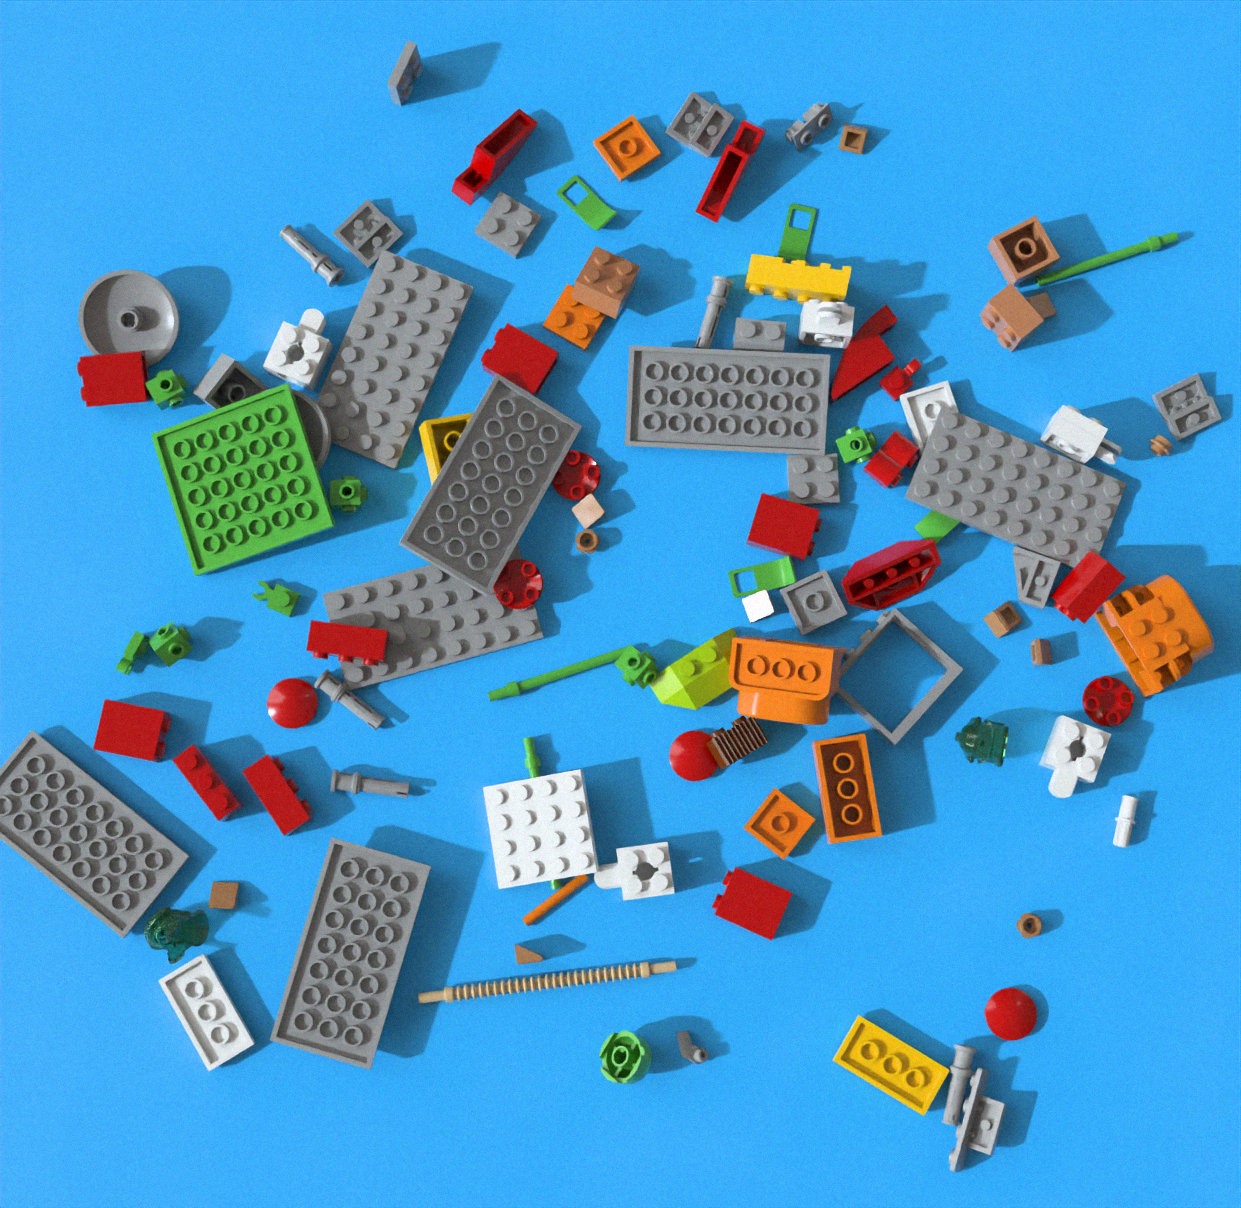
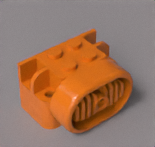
M1162 575L1144 586L1135 585L1104 602L1093 614L1143 697L1164 690L1166 686L1178 681L1191 671L1193 664L1209 656L1214 651V640L1209 627L1186 590L1170 575Z
M756 636L733 637L729 682L733 688L739 690L738 713L752 718L794 724H826L829 719L831 697L837 692L839 677L842 676V671L840 670L841 657L843 653H847V648Z

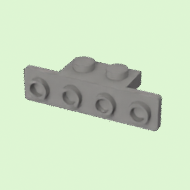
M978 1067L977 1072L972 1074L970 1080L971 1094L970 1097L966 1098L963 1105L964 1119L962 1123H959L956 1130L957 1144L949 1155L950 1171L962 1172L968 1147L988 1155H994L1007 1104L983 1096L990 1070Z

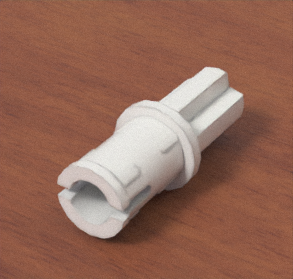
M1122 796L1119 816L1115 817V821H1117L1113 839L1115 846L1128 847L1132 826L1136 825L1134 817L1139 801L1137 798Z

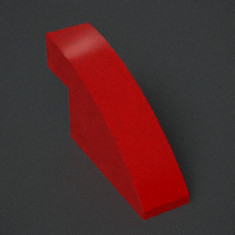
M521 109L515 111L476 146L470 166L455 179L451 192L471 206L511 163L537 127L538 122Z
M747 119L742 120L732 143L727 144L698 204L696 213L718 223L747 172L767 132L766 129Z
M887 304L861 326L843 353L829 394V403L831 405L892 365L895 357L883 342L881 336L893 329L898 319Z

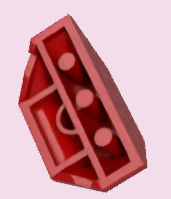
M933 539L899 541L856 561L841 583L850 605L879 611L922 591L931 579L935 569L942 562Z

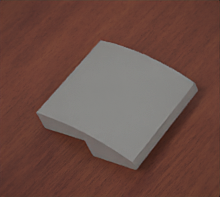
M692 91L665 133L696 153L709 158L735 117L716 103L711 105Z
M369 199L359 206L332 233L367 268L380 257L382 250H387L403 235L397 226L387 216H384Z
M1197 373L1151 395L1161 417L1176 441L1222 419L1213 397L1207 395L1202 380Z

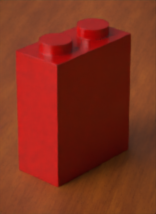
M507 323L504 329L500 328L494 337L496 342L491 350L488 348L481 358L483 371L493 377L499 374L536 397L559 361V352Z
M145 350L80 357V362L77 363V370L79 376L83 379L81 398L83 402L86 401V407L152 400L145 384L149 381Z
M762 493L746 545L785 557L791 555L792 559L804 562L806 556L811 557L815 542H812L811 538L813 532L818 533L822 522V518H818L820 510Z
M1090 550L1053 591L1050 597L1056 601L1053 606L1062 614L1066 615L1073 622L1078 619L1085 624L1126 577L1107 560Z
M105 699L93 749L159 763L160 758L164 757L166 751V743H164L165 734L169 733L172 725V718H169L170 713Z
M734 867L733 871L728 870L722 882L726 886L722 895L717 894L712 908L715 909L714 915L772 941L792 896V892L737 867Z

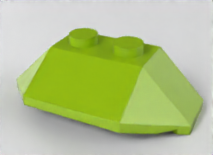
M733 628L713 637L656 675L655 680L649 686L661 704L698 710L732 688L729 682L733 637H738Z

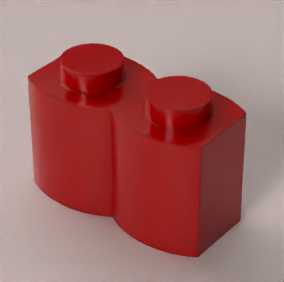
M895 430L864 467L863 471L883 488L887 489L889 485L895 487L903 477L900 473L905 466L911 468L919 458L916 455L919 448L899 431Z

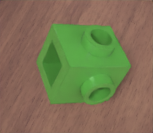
M172 369L158 372L154 379L145 383L156 405L161 410L179 406L188 397L185 391L188 385L182 374L177 376Z
M859 426L853 427L845 431L846 436L835 440L844 463H851L857 460V463L860 464L872 459L871 454L877 452L875 448L878 445L876 437L872 431H868V428L860 429ZM858 441L860 442V447H859V449H858V447H857V442H858Z
M343 476L342 480H330V506L333 510L342 509V513H356L357 509H363V502L368 501L367 487H363L361 480H357L355 476Z
M173 621L160 627L148 639L154 652L168 667L178 660L185 658L194 649L189 642V639L192 638L189 632L183 626L178 628Z
M632 645L614 663L624 674L621 678L632 687L636 684L643 690L655 680L657 673L660 671L654 665L656 659L645 650L641 653Z

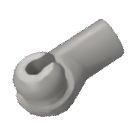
M689 1030L676 1033L683 1058L694 1064H702L708 1059L706 1049L691 1043Z

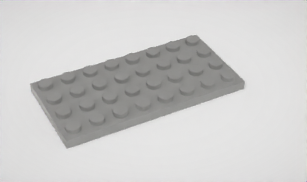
M382 250L316 401L328 418L331 430V443L392 469H397L474 292L473 286Z
M630 345L625 446L825 455L830 355Z
M496 374L398 544L484 596H488L582 426L506 378Z
M942 406L904 499L1025 550L1060 561L1061 565L1074 569L1090 550L1097 555L1100 554L1127 483Z
M518 543L508 561L522 559ZM432 564L323 594L330 623L382 629L390 633L386 663H379L378 667L364 665V660L354 659L353 663L340 662L345 683L348 684V690L350 691L544 639L534 604L525 609L508 608L497 599L493 588L488 596H484Z
M35 730L30 731L0 768V839L119 936L126 938L191 856Z
M331 837L270 1041L371 1070L432 866Z

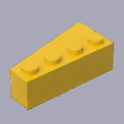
M752 254L744 289L749 290V293L753 295H773V298L781 301L788 299L797 300L801 305H804V302H809V300L835 303L844 302L852 267L843 266L842 270H835L831 268V264L821 263L820 266L812 267L803 260H794L789 264L786 263L784 258Z
M473 413L426 420L419 427L431 484L435 481Z

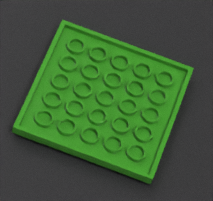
M291 384L280 385L151 434L195 576L205 575L336 527Z

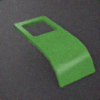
M576 175L557 191V195L587 225L596 231H599L618 213L604 204ZM574 182H577L588 193L577 206H574L563 195V192Z
M793 203L790 204L778 257L792 261H805L816 209ZM792 210L811 213L807 231L789 227Z
M932 510L914 528L925 540L933 539L935 544H937L960 522Z
M791 555L775 561L728 572L735 598L755 594L765 589L768 591L797 582ZM752 570L757 589L738 593L734 574Z

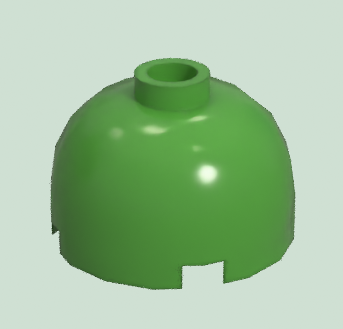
M627 1030L611 1034L604 1041L600 1050L599 1058H602L603 1067L600 1066L601 1072L606 1079L617 1084H634L642 1080L648 1074L652 1065V1053L648 1043L641 1036Z

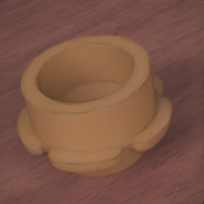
M1157 435L1154 439L1149 440L1151 443L1150 450L1159 457L1170 455L1173 445L1166 438Z
M585 529L577 534L575 538L576 547L581 553H594L597 550V545L600 544V538L593 530Z
M1024 913L1021 915V919L1017 921L1016 927L1021 932V936L1030 939L1032 936L1037 937L1041 933L1042 922L1037 915ZM1028 923L1032 925L1031 928L1027 927Z

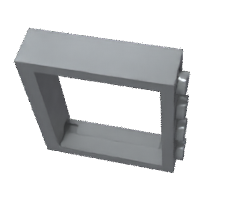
M896 608L890 613L885 610L876 620L879 625L874 631L869 628L859 638L863 643L857 649L851 647L842 657L845 660L840 667L842 676L891 622L938 662L946 672L892 732L884 727L839 685L835 693L837 697L892 746L897 744L963 670L962 667Z

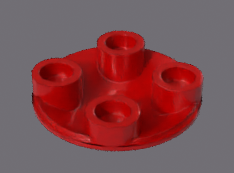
M571 450L566 454L551 482L555 491L563 498L573 501L582 500L590 493L593 494L598 488L601 478L600 468L590 455Z
M515 559L506 562L493 589L497 599L506 607L525 609L532 606L540 598L544 581L540 570L534 563L523 559Z
M1102 676L1091 681L1085 688L1082 698L1083 708L1087 716L1094 723L1105 727H1113L1123 723L1129 717L1134 701V695L1128 687L1119 679L1109 676Z
M297 678L282 680L269 693L267 699L269 715L275 723L284 728L295 729L303 727L317 714L318 698L316 692L304 680Z
M693 730L684 732L674 740L670 748L669 760L672 769L678 776L688 781H702L716 771L718 767L717 761L706 743L712 740L710 735L702 731Z
M1004 988L997 991L990 997L984 1009L988 1027L996 1036L1004 1040L1014 1041L1026 1037L1033 1030L1037 1021L1035 1003L1027 993L1016 988Z

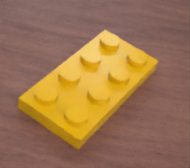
M860 1015L855 1019L832 1059L923 1116L950 1071Z

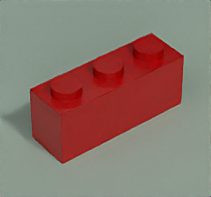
M311 620L306 651L313 654L312 658L328 660V656L338 657L339 662L353 663V660L357 659L364 660V665L378 667L379 663H386L390 633L382 629Z
M192 744L172 760L218 821H227L245 807L199 746Z
M267 754L242 772L282 834L289 836L313 820L310 814L313 812V809L306 799L301 800L296 793L299 791V788L292 778L287 779L283 773V770L286 768L279 757L274 758L272 755Z

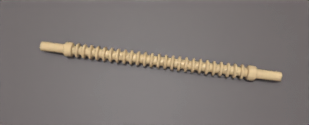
M675 961L655 964L641 962L639 966L634 963L632 967L626 964L625 968L619 965L617 969L611 966L609 970L607 967H604V970L597 968L596 971L589 969V972L582 970V973L575 971L574 974L568 971L567 975H563L561 972L560 976H556L553 973L552 977L546 974L544 978H541L538 975L537 979L531 976L529 980L523 977L522 981L516 978L514 982L509 979L508 982L501 980V983L494 981V984L486 982V985L479 983V986H475L473 983L471 987L465 984L464 988L458 985L456 989L453 986H449L440 991L418 993L419 1004L437 1001L452 1003L455 1002V999L461 1001L462 998L468 1001L469 997H473L475 1000L476 996H480L483 999L484 995H487L489 998L492 994L498 997L499 993H502L503 996L507 992L513 995L514 991L520 994L522 990L527 993L528 990H532V992H535V989L542 991L543 988L550 990V987L557 989V986L564 988L565 985L571 988L572 984H576L578 987L579 983H583L586 986L587 982L593 985L595 981H598L601 984L602 980H605L606 983L610 979L616 982L617 978L623 981L625 977L628 980L631 977L638 979V976L650 978L651 974L675 972L676 963Z

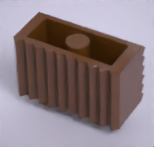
M741 716L731 722L733 727L725 731L722 727L710 735L712 740L706 743L721 770L769 742L755 718L749 717L746 719L745 716Z

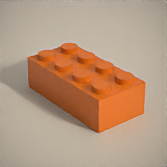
M865 734L812 742L828 844L882 836Z

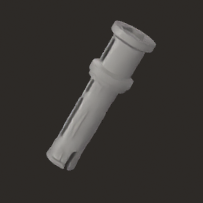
M290 224L281 230L280 237L311 264L312 271L319 273L327 281L329 287H333L341 281L345 270L333 264L327 254H321Z
M722 276L712 277V289L710 295L706 297V304L708 305L694 348H711L722 309L728 304L726 299L730 287H733L734 284L732 280Z
M325 670L313 687L323 690L331 697V701L340 702L376 731L386 718L348 690V684L345 682L341 683L331 675L330 670Z
M334 769L330 790L332 792L336 790L351 791L354 795L360 792H368L408 799L410 782L362 776L360 772L350 774Z
M954 1043V1048L956 1049L953 1065L949 1067L952 1077L941 1122L958 1126L967 1079L973 1074L971 1066L974 1054L977 1053L978 1049Z

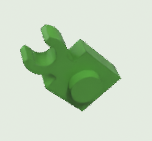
M258 581V585L264 587L265 592L262 595L253 593L252 596L258 601L269 600L267 608L291 618L301 594L279 584H276L274 590H272L266 582Z
M135 631L123 652L125 655L118 663L116 670L129 675L135 661L147 653L150 647V643H148L149 637Z

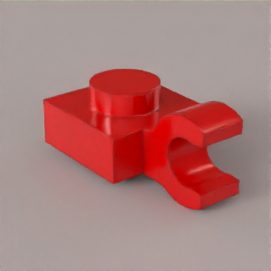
M914 358L903 370L896 365L878 384L896 401L900 395L913 386L914 382L910 377L921 368L922 364Z

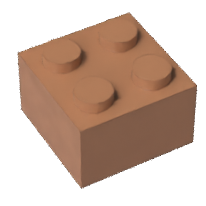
M1036 215L992 237L987 246L1008 285L1012 283L1015 287L1053 268L1060 259Z
M595 246L575 280L571 299L616 319L636 285L641 266Z
M1012 283L991 298L980 313L983 325L988 330L992 329L998 336L997 340L1000 345L1005 349L1008 348L1011 352L1034 335L1044 321Z

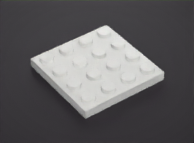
M582 769L483 787L499 889L599 872Z

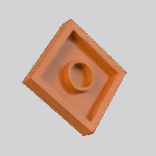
M631 115L593 141L594 147L620 183L661 157V152L634 115Z
M567 284L545 320L543 328L586 352L607 315L571 299L574 287Z
M774 788L743 829L784 860L816 819L778 789Z

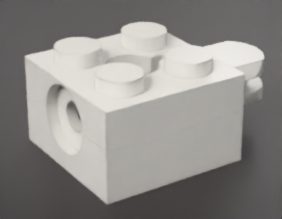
M821 300L804 302L800 315L797 345L846 350L852 337L855 307H850L849 304L844 302H823Z
M307 309L303 313L298 327L283 321L263 365L268 374L312 392L315 390L333 349L329 339L321 337L326 325V319L319 310Z
M1062 405L1052 416L1039 440L1045 446L1082 465L1093 456L1108 464H1116L1117 456H1120L1122 452L1120 446L1104 438L1108 429L1103 427L1101 421L1081 415L1080 410L1070 405Z
M1064 715L1056 718L1039 765L1054 771L1049 783V791L1056 798L1070 797L1075 790L1078 780L1086 784L1094 782L1111 734Z
M668 842L616 849L618 863L600 865L599 872L594 873V880L600 888L612 889L621 887L623 901L675 894Z

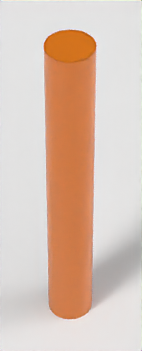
M587 875L576 876L524 916L522 919L525 924L530 926L589 880Z

